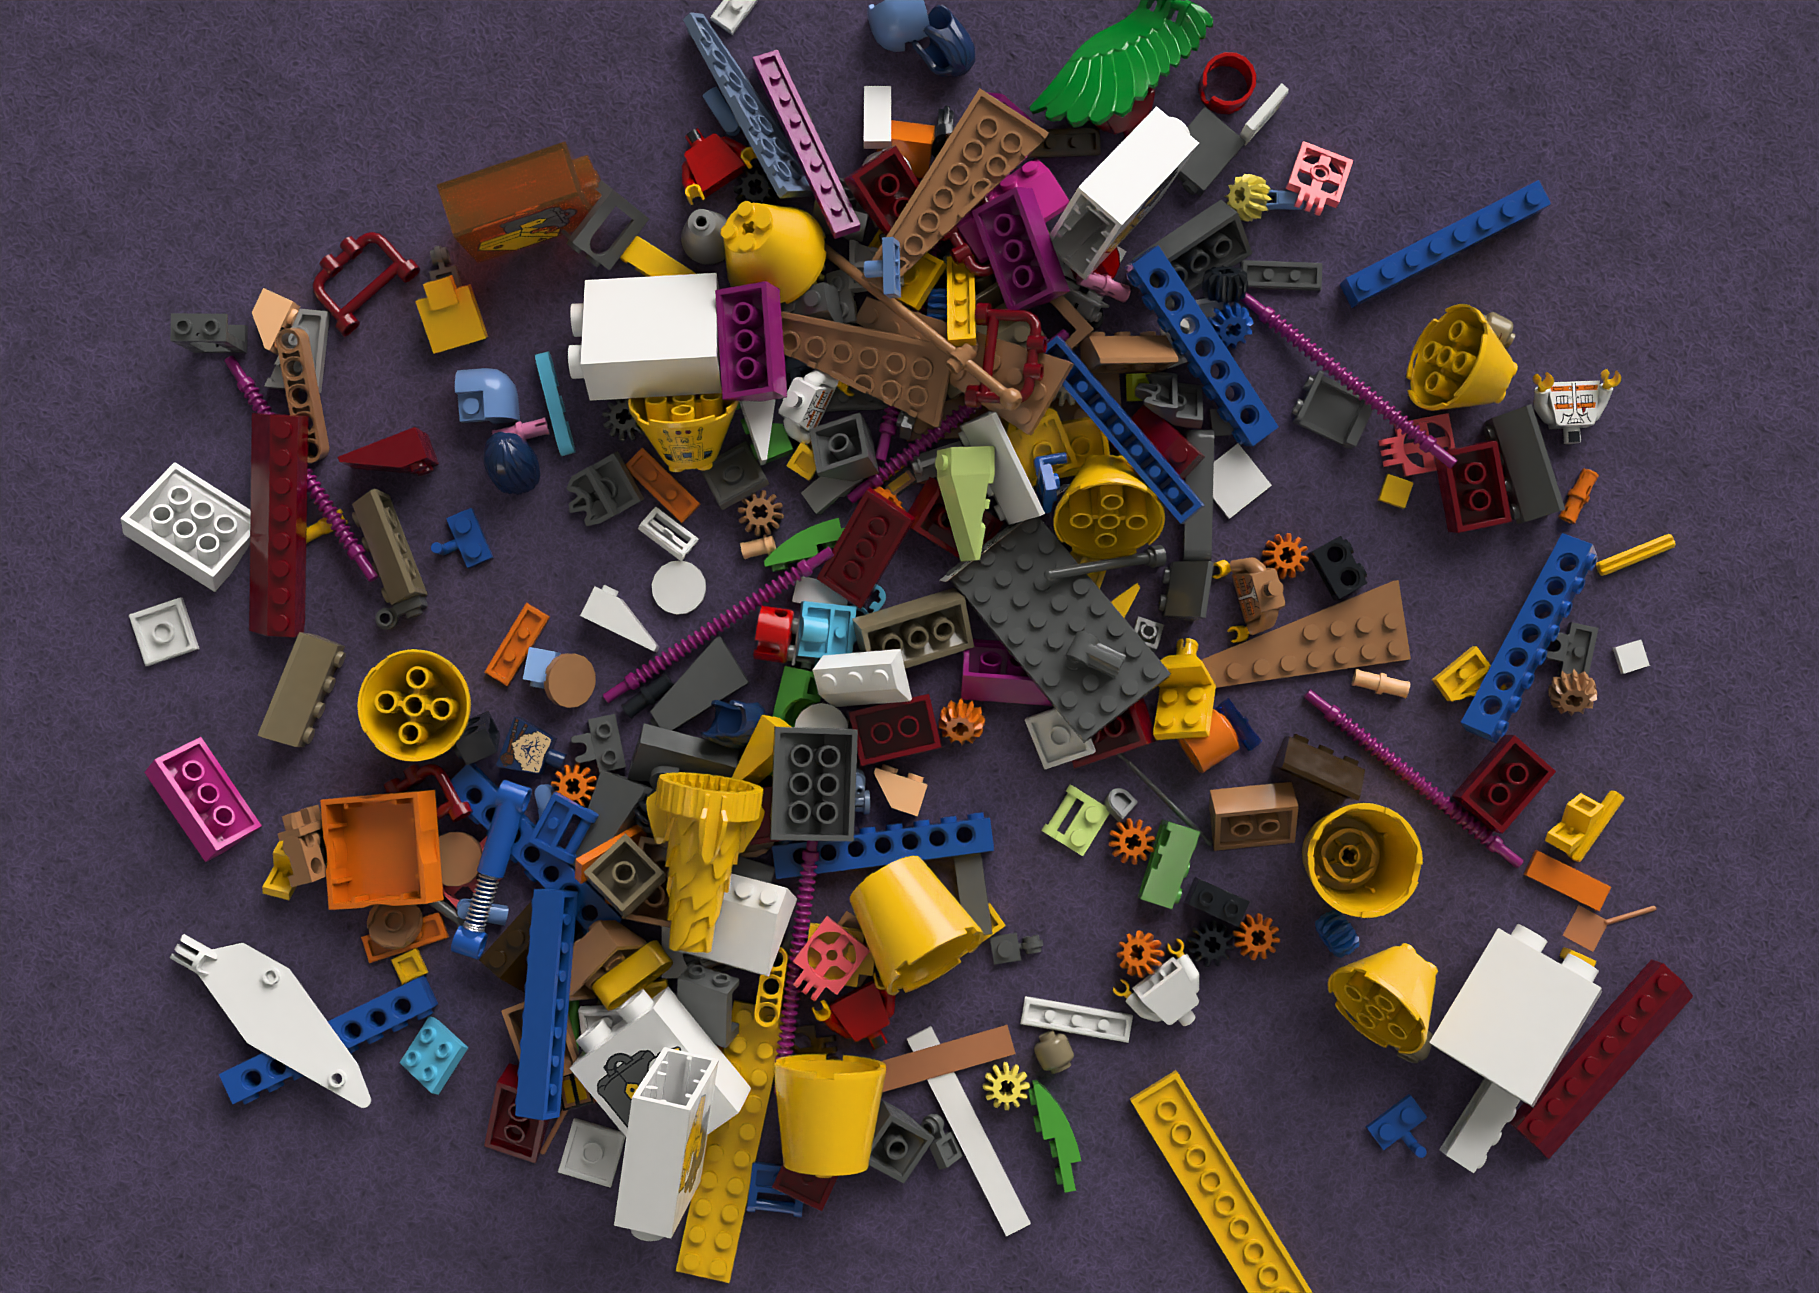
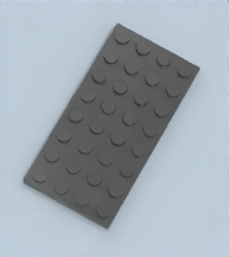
M1039 517L1025 520L984 552L980 560H974L949 580L961 595L965 597L970 606L1082 742L1085 743L1170 677L1171 673L1087 574L1047 580L1044 577V572L1047 569L1078 563ZM1016 523L1010 524L1008 527H1006L1004 530H1002L1000 533H998L996 536H994L992 539H990L988 542L982 545V549H984L987 545L993 542L996 538H998L1000 535H1002L1005 531H1007ZM961 561L959 564H957L955 567L949 570L946 573V576L952 574L959 567L961 568V566L966 562ZM1077 631L1087 632L1096 637L1101 644L1126 655L1116 678L1110 677L1090 666L1082 667L1076 665L1065 657Z

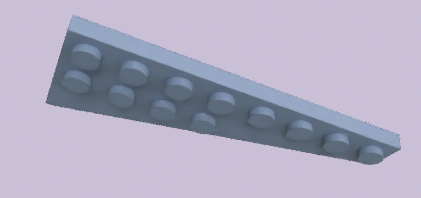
M689 13L683 19L688 28L687 31L694 39L729 104L737 124L743 130L779 198L814 196L787 136L704 14Z

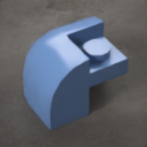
M884 0L875 6L871 4L867 8V16L872 34L876 42L884 49L893 52L905 51L906 42L919 41L924 37H928L923 31L926 26L930 25L924 0Z
M490 368L457 370L455 375V393L458 394L459 421L461 423L490 421L493 424L520 421L517 389L506 374L497 369Z

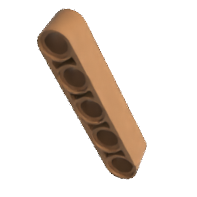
M283 329L276 337V345L290 415H307L313 421L312 428L308 429V463L322 460L328 455L329 442L308 334L303 329ZM291 333L297 338L295 348L291 347L288 342V337ZM296 361L300 362L303 367L300 375L296 374L293 369ZM301 388L308 394L306 402L301 401L299 398V390ZM311 442L318 448L317 456L312 455L309 451Z

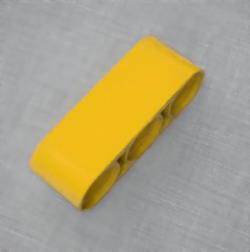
M639 236L634 238L620 256L624 263L627 264L629 262L636 267L635 270L646 277L696 274Z
M657 940L651 941L600 977L593 984L592 989L606 1010H613L672 967L673 961Z
M780 947L778 950L783 955L782 964L776 967L773 966L769 977L760 975L754 1015L756 1022L763 1027L775 1025L781 1016L789 961L788 953L783 947ZM769 978L776 979L779 983V990L775 994H769L764 988L765 981ZM765 1006L772 1007L775 1011V1018L770 1022L764 1021L760 1016V1011Z

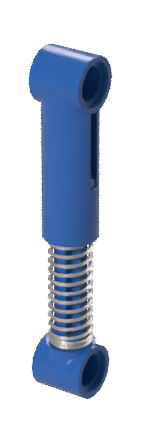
M504 780L499 787L495 800L496 809L477 871L481 873L479 874L480 879H477L479 883L475 884L478 887L474 889L476 893H473L475 897L471 898L473 902H470L472 907H469L470 911L467 912L469 916L465 917L467 920L464 921V925H460L456 930L451 944L452 952L477 960L483 954L488 934L484 931L485 922L488 921L486 917H489V908L492 907L490 903H493L492 899L495 898L493 894L496 893L495 889L498 888L496 884H499L498 880L504 877L522 815L525 813L531 798L532 789L507 780Z

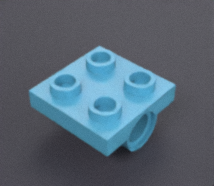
M801 601L796 656L822 658L823 655L852 653L855 631L852 619L856 618L857 607Z
M429 1016L399 1063L428 1091L439 1095L468 1047L439 1020Z

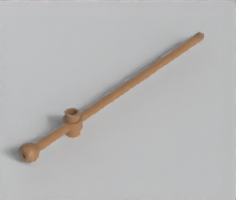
M824 244V250L827 252L826 258L950 357L945 364L953 374L957 375L961 370H966L1000 397V404L1004 409L1015 410L1022 402L1020 392L1015 388L1004 387L972 360L977 356V353L969 344L965 343L962 347L957 348L895 298L887 297L882 291L861 279L863 273L828 244Z

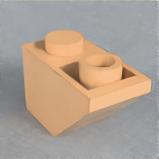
M263 288L252 311V315L264 348L278 355L276 337L281 328H291L300 306L287 298Z
M882 764L881 769L875 768L874 775L891 808L918 816L928 784L923 783L924 777L908 773L907 777L896 775L897 768Z

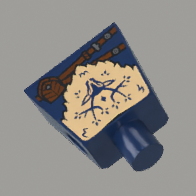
M514 717L496 766L534 774H544L547 765L561 770L565 764L567 754L553 749L557 740L556 737L524 718Z

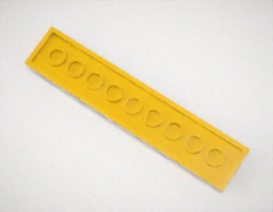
M734 1000L732 1008V1022L739 1024V1033L724 1048L723 1054L751 1087V1090L739 1113L707 1135L701 1182L690 1202L676 1267L677 1272L726 1283L730 1282L749 1196L752 1163H755L757 1159L774 1079L775 1057L779 1055L776 1049L780 1048V1045L777 1044L781 1040L778 1034L782 1032L779 1026L783 1025L780 1019L784 1017L781 1013L775 1025L771 1027L760 1026L756 1022L754 1015L756 1004ZM765 1006L761 1009L760 1016L764 1021L770 1022L775 1018V1011L773 1008Z
M1176 1070L1131 1097L1132 1104L1247 1292L1313 1293Z

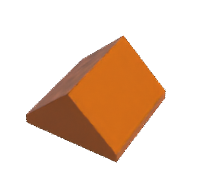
M891 120V147L897 146L902 156L908 160L916 178H924L930 167L932 137L935 126Z

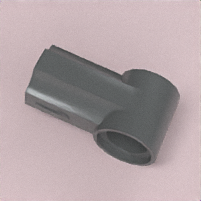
M1077 631L1065 657L1076 665L1082 667L1090 666L1110 677L1116 678L1126 655L1101 644L1096 637L1087 632Z

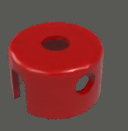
M1224 52L1214 56L1207 63L1199 80L1198 92L1201 101L1209 110L1218 114H1231L1239 111L1247 104L1256 86V72L1250 61L1238 53ZM1220 66H1230L1237 69L1246 80L1247 94L1235 101H1223L1215 96L1211 97L1210 101H1208L1204 93L1207 86V74L1212 69Z
M769 606L761 607L755 640L759 642L757 650H754V659L778 663L787 662L789 646L793 636L794 611Z

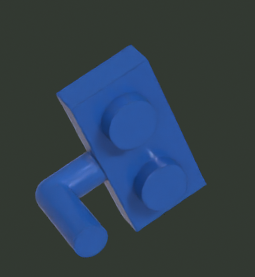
M1065 452L1038 456L1033 461L1037 475L1035 493L1045 513L1052 511L1053 503L1057 501L1056 491L1060 489L1059 476L1057 473H1053L1051 465L1067 463Z
M473 508L446 518L455 538L454 540L444 544L435 542L431 545V550L439 555H446L459 549L467 568L494 558Z
M1410 1094L1365 1126L1383 1150L1402 1138L1407 1147L1418 1157L1423 1158L1427 1154L1426 1149L1417 1142L1410 1130L1427 1118Z

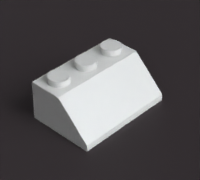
M900 649L823 655L813 668L819 695L834 707L908 702L912 700Z

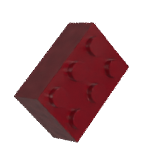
M1485 441L1445 450L1458 460L1451 469L1434 456L1448 532L1460 533L1512 522L1497 441Z
M929 694L912 697V700L908 702L886 703L849 712L852 729L858 730L857 751L861 766L941 748Z
M1504 735L1454 792L1452 797L1492 832L1503 834L1556 771L1515 735Z

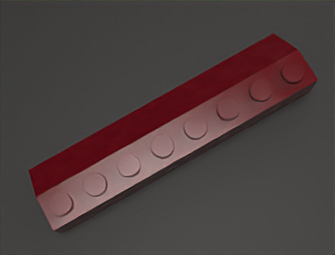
M252 413L249 631L266 636L297 637L299 632L304 633L308 416Z
M1651 959L1562 1059L1534 1107L1524 1102L1516 1111L1514 1118L1508 1123L1544 1156L1550 1159L1692 999L1693 995L1684 981L1664 963Z

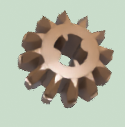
M762 490L760 498H757L756 493L751 494L753 499L751 502L747 498L742 499L747 508L739 507L738 512L746 514V516L741 517L739 522L740 524L749 522L745 528L748 533L752 531L754 526H756L755 535L758 537L761 535V528H764L767 535H771L769 525L776 529L780 528V525L774 521V518L784 519L782 513L775 512L783 508L782 503L772 505L777 498L776 495L772 494L766 500L767 492ZM765 507L768 509L765 510L766 518H754V516H757L754 512L756 508L761 510Z
M1573 669L1571 674H1566L1562 671L1561 678L1553 677L1552 684L1548 688L1551 705L1553 708H1557L1560 714L1566 711L1571 716L1577 711L1584 714V708H1593V701L1597 700L1598 694L1595 689V681L1593 678H1589L1585 671L1577 674L1575 669Z

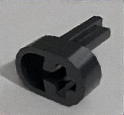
M950 106L938 109L937 127L934 129L931 154L935 158L945 144V134L952 133L955 128L953 126L954 111L950 110Z

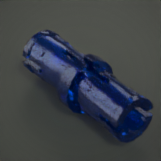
M1227 698L1215 707L1218 713L1223 714L1230 722L1238 738L1248 751L1254 749L1262 742L1249 725V719L1246 716H1242L1230 698Z

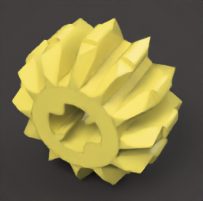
M1244 174L1243 177H1235V185H1228L1230 193L1225 196L1229 200L1227 204L1238 212L1242 221L1249 222L1253 221V219L1261 218L1262 211L1268 210L1266 203L1272 199L1267 194L1271 188L1266 185V180L1262 177Z
M1003 1062L1004 1071H1000L998 1066L994 1065L993 1070L996 1075L994 1076L988 1072L985 1074V1078L990 1081L983 1084V1089L990 1091L986 1094V1099L992 1100L995 1098L993 1103L995 1108H998L1001 1102H1004V1109L1009 1110V1102L1012 1101L1014 1106L1018 1108L1020 1103L1017 1098L1026 1100L1028 1097L1022 1091L1030 1088L1028 1082H1022L1026 1079L1027 1074L1025 1072L1017 1074L1019 1071L1017 1064L1012 1067L1011 1071H1009L1008 1062ZM1007 1080L1008 1084L1010 1081L1012 1082L1010 1085L1011 1091L1006 1092L1005 1089L1003 1091L1000 1090L1002 1088L1001 1083Z

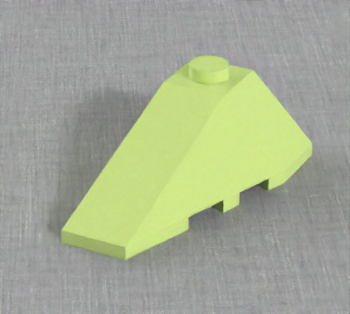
M995 446L950 447L937 450L935 460L937 479L960 560L964 562L980 560L985 534V525L982 522V517L985 509H989L990 500L986 499L988 483L993 484L995 475Z

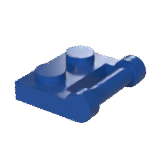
M554 792L528 841L564 862L573 864L577 857L576 851L591 823H595L599 815L560 793ZM574 815H577L582 819L566 849H563L558 845Z
M752 1163L747 1212L763 1210L794 1214L793 1217H802L803 1202L795 1199V1203L757 1199L758 1192L787 1195L772 1188L782 1164Z

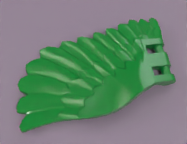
M1140 0L1137 9L1125 19L1095 34L1075 51L1050 85L1029 107L1031 113L1036 114L1047 110L1045 117L1049 121H1061L1067 115L1068 123L1073 127L1082 126L1088 120H1091L1093 124L1101 125L1109 120L1113 114L1123 118L1132 110L1134 100L1144 101L1148 93V87L1154 89L1158 86L1160 75L1167 77L1170 74V65L1177 68L1181 58L1188 59L1191 50L1197 51L1199 49L1200 39L1204 40L1206 38V27H1213L1212 16L1201 6L1189 0ZM1154 1H1157L1154 12L1149 10ZM1177 10L1179 12L1176 21L1173 22L1170 19Z

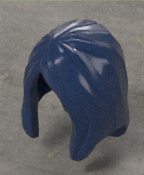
M937 5L928 14L930 25L926 26L923 30L930 38L929 46L923 49L916 40L912 42V46L930 70L938 76L957 77L965 75L975 63V46L968 32L954 17L952 12L944 5Z
M504 432L494 433L487 439L484 447L483 463L494 485L503 493H514L517 495L534 489L535 485L540 481V467L537 455L528 443L517 434Z
M713 700L711 705L716 710L715 719L707 732H701V736L727 748L745 750L761 715H766L764 707L759 702L744 703L731 700L728 704L720 700Z

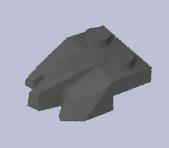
M1157 371L1146 374L1149 383H1139L1135 388V396L1144 401V406L1172 425L1201 429L1203 422L1202 386L1177 383V374Z
M615 452L573 475L566 488L569 492H575L578 495L577 498L569 503L570 513L586 511L587 516L584 519L586 526L602 523L644 500L619 452Z

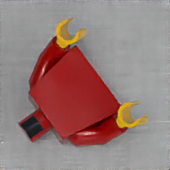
M698 128L691 130L685 136L691 148L684 153L686 160L682 164V185L690 205H693V198L699 196L704 200L737 178V176L743 174L744 170H746L745 164L751 169L753 166L750 161L757 158L752 147H746L744 144L726 136L719 137L716 133L704 138Z
M873 973L874 980L830 1002L829 1007L826 1001L822 1000L821 1003L824 1008L817 1011L812 1007V1011L818 1021H823L832 1031L846 1039L853 1038L857 1042L867 1037L873 1050L888 1043L881 1029L890 1024L889 1018L895 1013L896 995L888 994L881 978L876 977V973Z

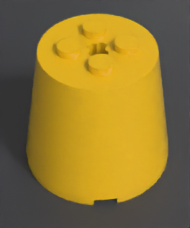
M1371 803L1347 805L1323 817L1310 828L1302 847V860L1305 870L1320 897L1337 911L1361 918L1383 916L1403 905L1416 889L1421 865H1423L1420 842L1410 824L1393 810ZM1345 849L1350 851L1348 853V860L1342 859Z
M919 856L899 859L870 874L855 888L849 899L884 988L890 995H896L899 992L898 989L902 988L905 993L910 992L939 978L960 964L961 960L959 957L967 950L969 953H973L984 939V933Z
M802 1054L776 1059V1062H774V1077L783 1165L785 1168L799 1173L815 1175L819 1178L857 1174L868 1169L886 1075L885 1063L875 1059L843 1055V1060H826L827 1054Z

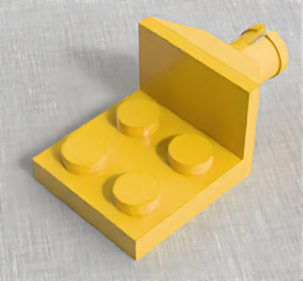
M1051 406L1047 409L1032 435L1026 434L1001 417L1000 421L1032 487L1036 485L1037 481L1033 461L1038 456L1065 452L1067 463L1051 465L1053 473L1058 475L1078 466L1058 413Z
M1183 638L1179 639L1176 645V655H1169L1160 660L1171 675L1158 685L1160 692L1153 731L1156 740L1209 737L1216 685L1203 662L1196 656L1199 645L1193 639L1186 638L1185 647H1183Z

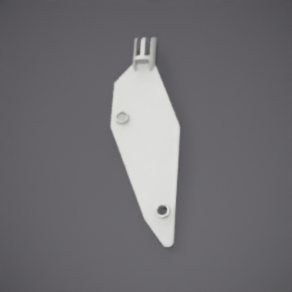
M182 935L180 941L190 947L177 944L174 950L181 955L173 953L170 959L199 975L248 1044L361 1108H366L370 1105L371 1097L358 1063L289 968L245 943L210 949L189 936ZM338 1073L342 1076L341 1083L336 1081Z

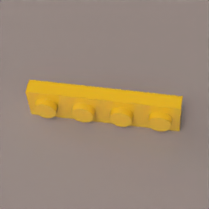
M947 256L948 342L955 347H961L965 343L970 346H976L975 275L970 273L963 263L956 265L952 257Z

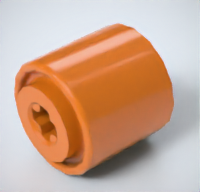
M1215 709L1212 711L1209 737L1177 739L1191 763L1201 773H1204L1239 749L1238 736L1226 717Z

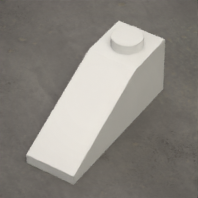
M775 400L762 402L739 401L760 465H764L767 461Z
M606 585L602 589L594 586L580 616L657 652L659 646L623 599L616 597L618 591Z

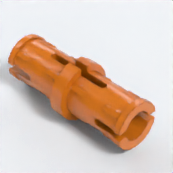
M1585 468L1581 470L1576 484L1567 494L1569 497L1564 506L1565 510L1561 511L1558 518L1571 524L1576 523L1584 504H1587L1590 500L1589 494L1599 477L1596 472Z

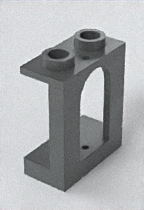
M600 180L594 188L602 195L572 235L564 229L561 233L569 239L566 244L579 254L582 250L587 253L585 258L597 268L602 264L610 270L648 222L649 218ZM616 206L632 218V220L606 252L596 254L590 248V240Z
M171 313L170 341L193 353H247L248 326L228 325V314Z

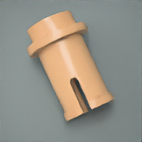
M767 534L763 535V538L740 543L744 559L768 554L769 556L776 549L773 536H767Z

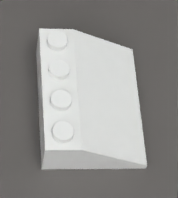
M988 411L960 425L962 431L958 435L964 447L995 446V475L993 484L988 483L987 495L989 497L994 496L998 504L994 506V509L1000 521L1005 519L1010 525L1045 514L997 413Z
M175 462L120 518L125 536L214 592L231 575L250 545L251 510Z
M731 873L729 892H724L720 915L715 923L712 951L709 953H695L680 950L678 952L769 977L797 898L788 888Z

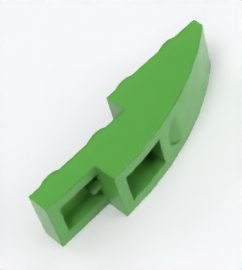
M839 518L811 526L797 533L776 548L764 561L765 567H772V572L788 569V564L800 562L803 559L807 561L818 554L819 546H823V550L827 547L833 549L845 528H841Z
M1032 1080L1033 1088L1028 1089L1031 1105H1037L1038 1115L1033 1116L1036 1133L1042 1132L1044 1140L1054 1138L1053 1141H1049L1052 1158L1057 1157L1059 1168H1054L1057 1185L1063 1184L1065 1193L1076 1191L1071 1163L1081 1161L1073 1131L1063 1110L1051 1093L1038 1080Z

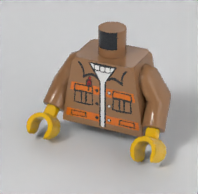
M1253 557L1232 560L1230 564L1225 560L1215 562L1213 566L1220 568V574L1213 575V578H1221L1232 571L1233 574L1231 575L1245 624L1247 623L1246 627L1241 625L1228 629V632H1238L1237 639L1231 642L1245 641L1249 634L1255 635L1273 627L1279 614L1278 611L1285 607L1282 593L1283 584L1279 581L1275 568H1266L1262 562Z

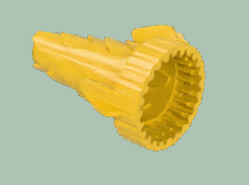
M672 772L659 775L657 789L647 798L646 805L655 843L662 844L668 841L665 867H669L667 894L670 897L667 920L671 921L669 949L695 953H709L712 951L715 923L720 915L724 892H729L732 865H737L739 853H743L746 850L764 817L765 811L761 806L764 789L761 786L735 778L710 774Z

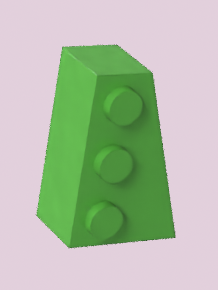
M1163 819L1161 820L1153 846L1154 851L1151 852L1138 898L1170 909L1173 908L1174 903H1179L1182 894L1180 886L1183 878L1187 877L1190 859L1196 848L1200 831Z

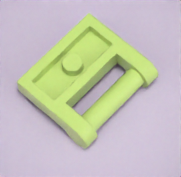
M1070 784L1066 789L1067 795L1049 824L1045 823L1041 831L1081 856H1084L1110 813L1103 804ZM1076 799H1079L1083 804L1063 835L1057 830Z

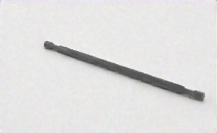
M1123 753L1117 754L1190 828L1200 831L1199 836L1209 846L1213 844L1131 761L1125 758Z

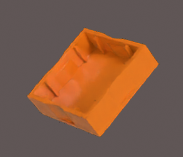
M435 790L320 800L323 839L327 851L326 880L329 910L365 908L378 904L390 906L417 905L444 900Z

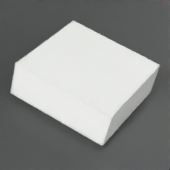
M1642 640L1613 648L1621 674L1650 666Z

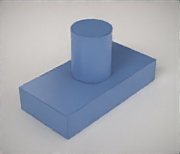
M883 237V260L865 261L864 275L866 278L883 277L884 295L889 298H901L900 243L894 237Z

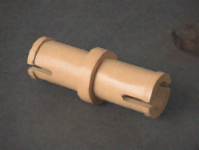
M1355 669L1352 686L1375 690V693L1380 695L1387 693L1406 699L1410 689V682L1387 677L1385 673L1377 675Z

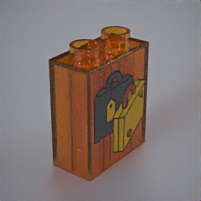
M566 141L437 184L454 238L478 264L564 235L561 233L563 229L568 233L575 231L602 196L595 189L600 187L599 182L601 178L598 171L594 170L589 155L575 158Z

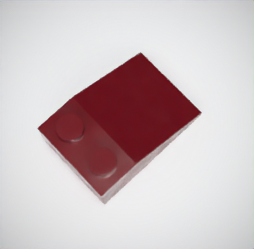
M896 145L886 149L843 179L861 207L886 236L920 184Z
M1143 405L1131 417V420L1183 480L1205 458L1168 421L1152 412Z
M416 427L338 456L340 463L354 469L407 474L417 473L418 476L433 472V467L439 465L428 434Z
M929 477L908 511L910 515L915 517L910 529L960 559L938 480ZM984 511L982 522L985 525L983 545L997 535L1004 523L987 511Z
M1144 698L1140 699L1095 734L1091 739L1096 752L1072 760L1074 768L1158 741L1153 735L1154 728Z
M509 1063L496 1084L484 1146L536 1163L550 1119L537 1120L515 1116V1098L518 1088L517 1072L519 1066Z

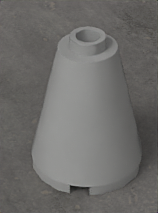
M698 209L689 216L682 229L681 242L684 251L692 260L701 264H716L725 259L724 239L721 236V228L725 225L727 218L717 212L705 209Z

